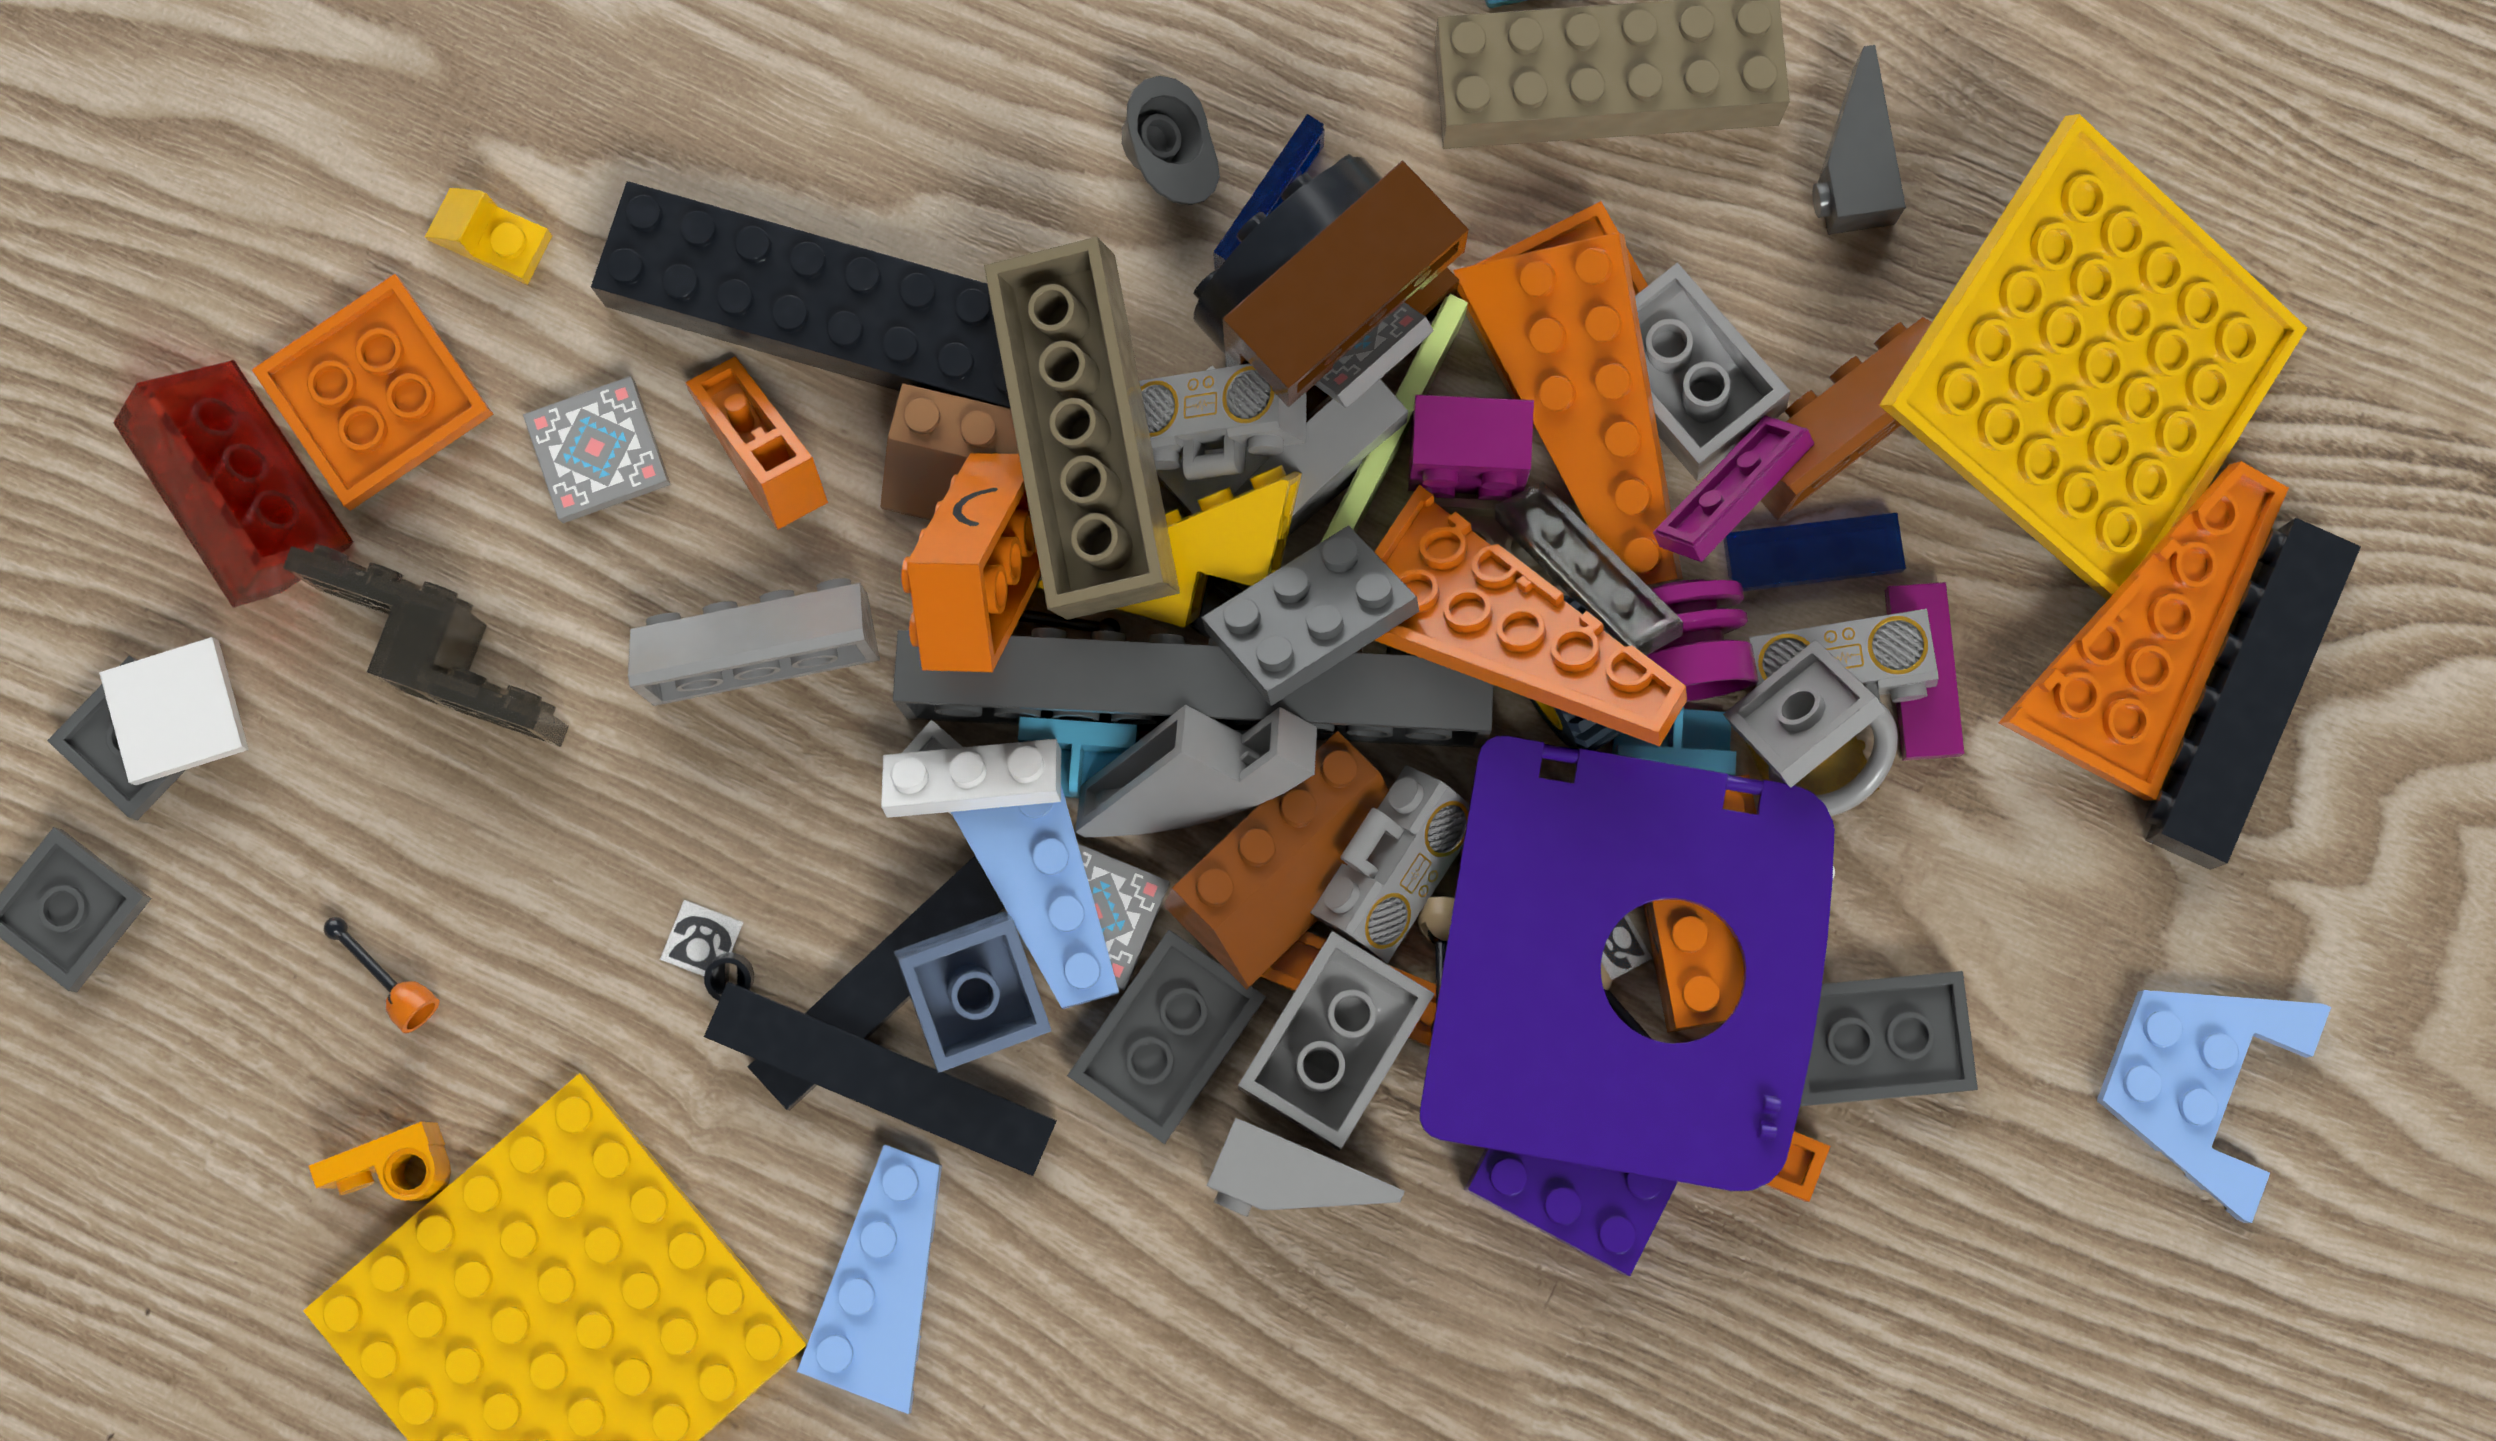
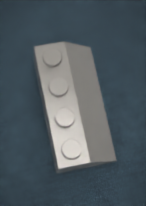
M839 578L817 584V592L795 596L793 590H778L761 595L759 597L760 603L738 607L737 602L724 601L703 607L702 615L682 619L679 613H663L651 616L646 619V626L630 629L628 662L630 688L653 706L880 661L868 594L861 583L851 584L850 579Z

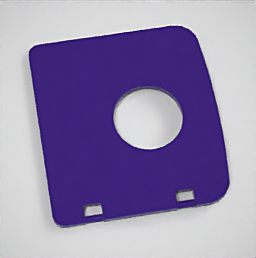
M1496 736L1489 739L1481 747L1477 759L1419 1110V1120L1423 1130L1430 1137L1442 1141L1727 1191H1753L1770 1183L1782 1170L1787 1160L1811 1056L1821 996L1829 930L1835 833L1834 823L1826 805L1811 791L1795 785L1790 788L1787 784L1731 776L1727 773L1586 749L1544 744V742L1510 736ZM1542 758L1576 764L1574 782L1568 783L1539 778ZM1732 790L1759 795L1757 815L1723 809L1725 791ZM1682 900L1709 910L1729 928L1740 948L1744 965V981L1739 1001L1729 1018L1714 1032L1701 1039L1685 1043H1665L1644 1037L1628 1027L1618 1017L1605 995L1601 978V960L1606 941L1614 927L1625 915L1637 907L1650 902Z

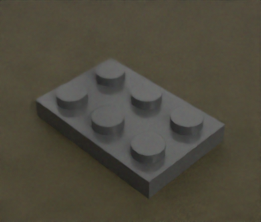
M1348 525L1204 615L1202 620L1208 635L1272 706L1418 613L1419 607L1417 597Z
M1168 930L1067 1076L1156 1139L1166 1144L1258 1011L1266 996L1252 986L1246 990L1223 966L1171 930Z
M1963 971L1822 984L1811 1056L1800 1107L1978 1090Z

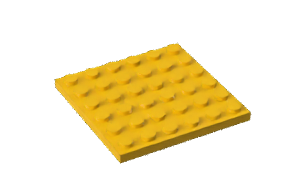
M2080 114L2068 115L2064 117L1879 406L2107 601L2206 491L2304 335L2307 327Z
M582 1073L576 1075L303 1310L408 1441H700L801 1353L808 1344V1340L588 1077Z

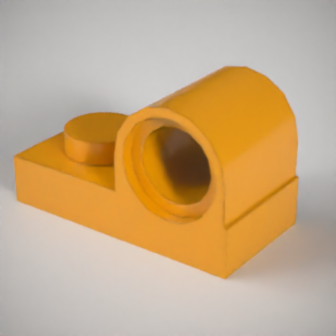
M423 1121L308 1166L316 1188H337L339 1195H345L374 1184L372 1174L376 1172L385 1192L395 1199L404 1201L433 1199L446 1188L451 1176L450 1161L444 1147L445 1143L438 1123ZM418 1156L426 1166V1175L421 1185L414 1189L405 1180L404 1171L409 1160Z

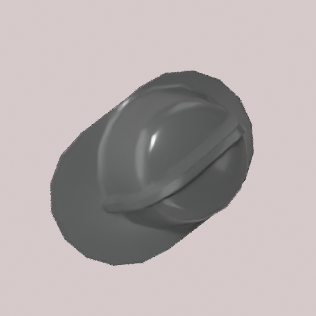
M1156 76L1145 79L1133 89L1127 103V117L1122 126L1121 144L1125 155L1133 166L1142 172L1147 183L1159 195L1174 203L1185 205L1204 202L1215 192L1220 175L1218 159L1202 104L1188 86L1175 78Z

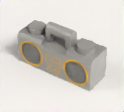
M1251 364L1139 381L1156 470L1177 469L1181 467V461H1183V472L1187 480L1241 474L1245 470L1246 447H1248V452L1251 454L1273 456L1283 453L1284 446L1306 443V392L1291 406L1287 407L1272 391L1269 383ZM1224 448V452L1205 455V450Z
M1927 609L1749 637V641L1753 646L1759 680L1756 686L1760 685L1815 639L1870 690L1879 701V695L1891 694L1892 702H1905L1927 697L1926 688L1936 687L1939 679Z
M1405 765L1378 809L1372 807L1340 858L1348 865L1341 864L1310 913L1347 941L1388 963L1422 911L1428 898H1430L1463 847L1470 804L1442 781Z

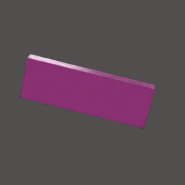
M1764 416L1655 529L1653 535L1659 547L1702 562L1814 445L1809 430Z
M1946 582L1888 586L1884 590L1887 615L1927 609L1939 678L1936 687L1926 688L1927 697L1912 701L1896 702L1902 761L1960 757L1965 753Z

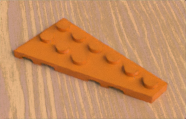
M1616 232L1453 270L1520 399L1534 400L1533 424L1620 589L1627 590L1683 579L1679 554L1659 547L1653 535L1655 529L1672 512L1625 235Z
M2242 461L2229 464L1998 723L2143 800H2156L2289 487Z
M1418 485L1374 551L1417 597L1419 607L1418 613L1374 641L1659 747L1687 701L1686 686L1633 645L1625 647L1606 633L1601 621L1588 611L1581 614L1565 602L1564 595L1560 590L1499 544L1490 545L1474 533L1470 522L1458 513L1454 512L1451 515L1434 502L1433 494L1421 485Z

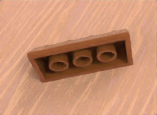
M1922 317L1909 328H1906L1902 322L1897 323L1874 343L1879 351L1863 363L1857 356L1851 358L1829 377L1834 383L1833 386L1818 397L1810 390L1785 410L1789 417L1785 422L1807 428L1814 445L1761 499V502L1777 521L1902 426L1881 408L1879 404L1932 324L1931 321Z
M1337 731L1316 751L1315 775L1289 791L1260 804L1171 888L1163 906L1246 990L1319 920L1310 912L1341 864L1348 865L1340 858L1372 807L1378 809L1389 792L1380 772Z

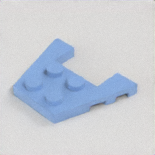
M2150 990L2138 991L2097 1102L2155 1151H2160L2185 1172L2184 1176L2201 1190H2206L2225 1206V1210L2236 1220L2252 1223L2270 1172L2214 1150L2212 1145L2252 1037L2254 1036L2305 1058L2313 1057L2331 1007L2321 1003Z

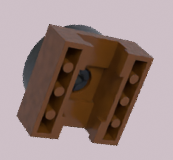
M1351 154L1344 156L1335 165L1314 178L1308 173L1300 175L1283 192L1281 199L1284 202L1268 216L1263 212H1259L1242 226L1236 236L1241 243L1221 267L1206 276L1193 292L1199 299L1194 310V322L1225 354L1226 367L1251 364L1269 383L1272 391L1287 407L1291 406L1306 392V422L1333 399L1314 384L1325 376L1341 357L1401 304L1405 302L1424 315L1430 323L1437 315L1445 297H1449L1450 294L1457 295L1459 279L1447 267L1465 252L1469 229L1403 160L1384 177L1366 159L1353 157Z

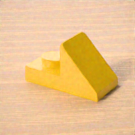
M449 188L425 238L432 243L528 285L553 235L547 228L498 207L489 195L483 191Z

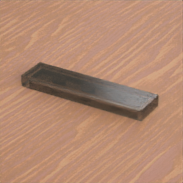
M1543 481L1495 505V520L1571 598L1585 606L1601 621L1609 634L1625 647L1633 645L1644 655H1647L1682 636L1683 621Z

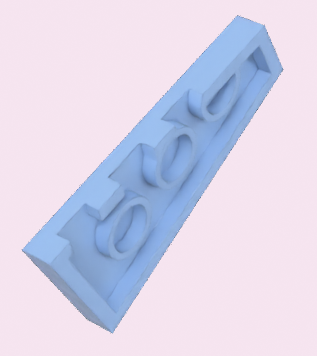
M1062 786L1061 802L951 812L1006 911L1012 917L1019 934L1061 1008L1066 1009L1119 994Z
M884 1144L797 1372L906 1414L912 1412L913 1385L916 1362L919 1356L923 1304L926 1299L927 1272L930 1248L933 1242L942 1165Z

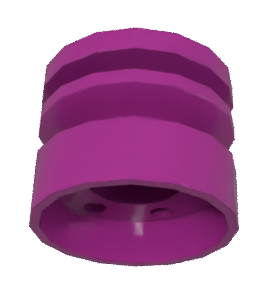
M1704 579L1676 581L1623 600L1619 605L1623 621L1627 623H1640L1626 630L1624 634L1625 643L1633 646L1653 647L1654 652L1646 656L1686 686V702L1739 692L1755 686L1759 682L1752 644L1747 641L1724 640L1723 636L1744 626L1748 622L1747 612L1741 609H1728L1741 603L1744 599L1741 583L1733 580L1707 581Z

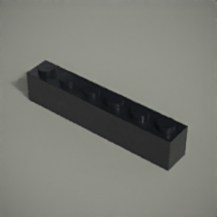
M2294 518L2277 531L2271 529L2258 559L2259 562L2263 563L2256 581H2249L2236 611L2237 614L2241 615L2233 634L2227 633L2214 665L2219 668L2211 687L2208 685L2204 686L2192 714V717L2196 719L2194 727L2188 739L2182 738L2169 770L2174 771L2168 788L2166 792L2160 790L2157 799L2152 800L2148 808L2145 821L2152 825L2145 841L2209 870L2228 864L2361 546L2298 518Z

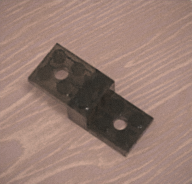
M315 544L312 553L291 546L283 566L285 570L320 592L389 615L369 664L368 674L402 693L558 747L562 746L569 726L554 716L555 706L541 701L542 697L510 685H508L505 695L501 694L502 688L487 682V678L469 671L487 624L471 613L474 605L457 598L458 593L424 581L422 589L419 590L420 587L404 580V575L375 563H369L366 569L359 564L349 561L348 555L323 545Z

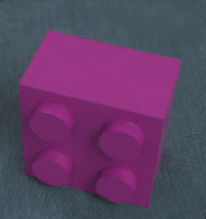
M1415 395L1410 431L1408 491H1415L1418 485H1421L1437 498H1455V493L1478 494V500L1512 501V496H1522L1531 471L1534 400Z

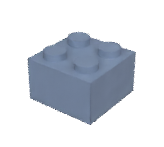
M1006 911L894 951L938 1073L1052 1031L1014 921Z

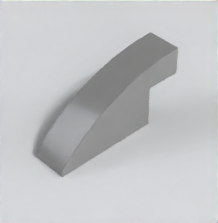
M1381 379L1347 408L1332 399L1306 422V443L1284 446L1283 453L1270 456L1233 496L1235 497L1253 489L1250 478L1279 465L1283 466L1286 475L1294 471L1302 473L1289 528V536L1351 484L1362 463V459L1407 423L1408 410Z
M1184 705L1081 785L1075 832L1084 837L1149 834L1219 820L1256 807L1289 791L1315 775L1317 727L1279 707L1242 735L1205 714Z

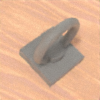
M1816 639L1723 714L1733 729L1769 765V781L1785 783L1790 788L1794 785L1796 786L1798 781L1870 724L1874 735V745L1864 768L1853 780L1840 789L1827 794L1815 795L1826 805L1830 816L1844 813L1866 800L1884 781L1897 751V727L1890 711Z

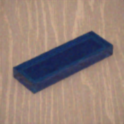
M1309 114L1305 116L1214 250L1215 270L1221 267L1241 243L1236 236L1242 226L1259 212H1263L1268 216L1284 202L1281 196L1285 189L1296 178L1308 171L1324 147L1325 129L1322 122Z
M1897 512L1730 532L1723 539L1729 580L1741 583L1743 591L1902 573L1906 569Z

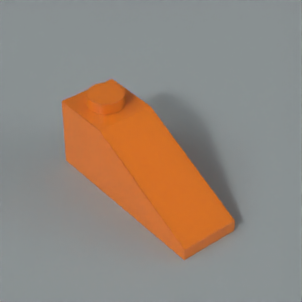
M736 356L685 382L688 391L747 488L777 530L828 503L813 457Z

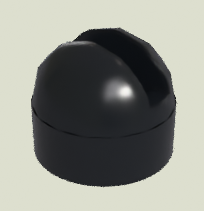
M733 952L724 953L717 956L707 967L704 975V984L708 993L714 999L720 1000L726 984L729 982V963L737 966V985L748 990L751 989L754 983V970L752 964L744 955Z

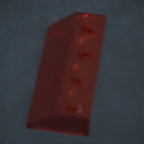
M235 360L135 384L113 424L233 608L284 592L349 549L354 541Z

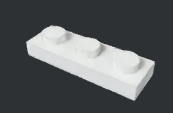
M1057 739L883 755L881 808L887 818L1061 802V748Z

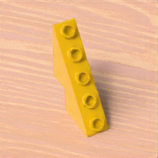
M1279 465L1250 478L1253 489L1235 497L1230 487H1227L1198 500L1201 511L1185 518H1181L1178 509L1165 513L1180 594L1116 609L1186 627L1200 616L1209 575L1252 586L1280 569L1302 473L1294 471L1286 475L1283 466ZM1041 580L1038 587L1044 589L1043 581Z

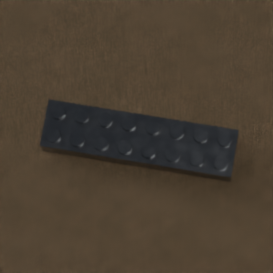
M626 182L591 284L592 290L605 307L896 391H900L903 383L1010 408L987 283L633 182Z

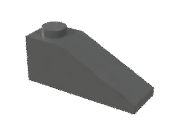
M1875 45L1864 46L1853 67L1818 183L1813 185L1814 210L1818 218L1825 217L1828 235L1895 225L1906 208Z

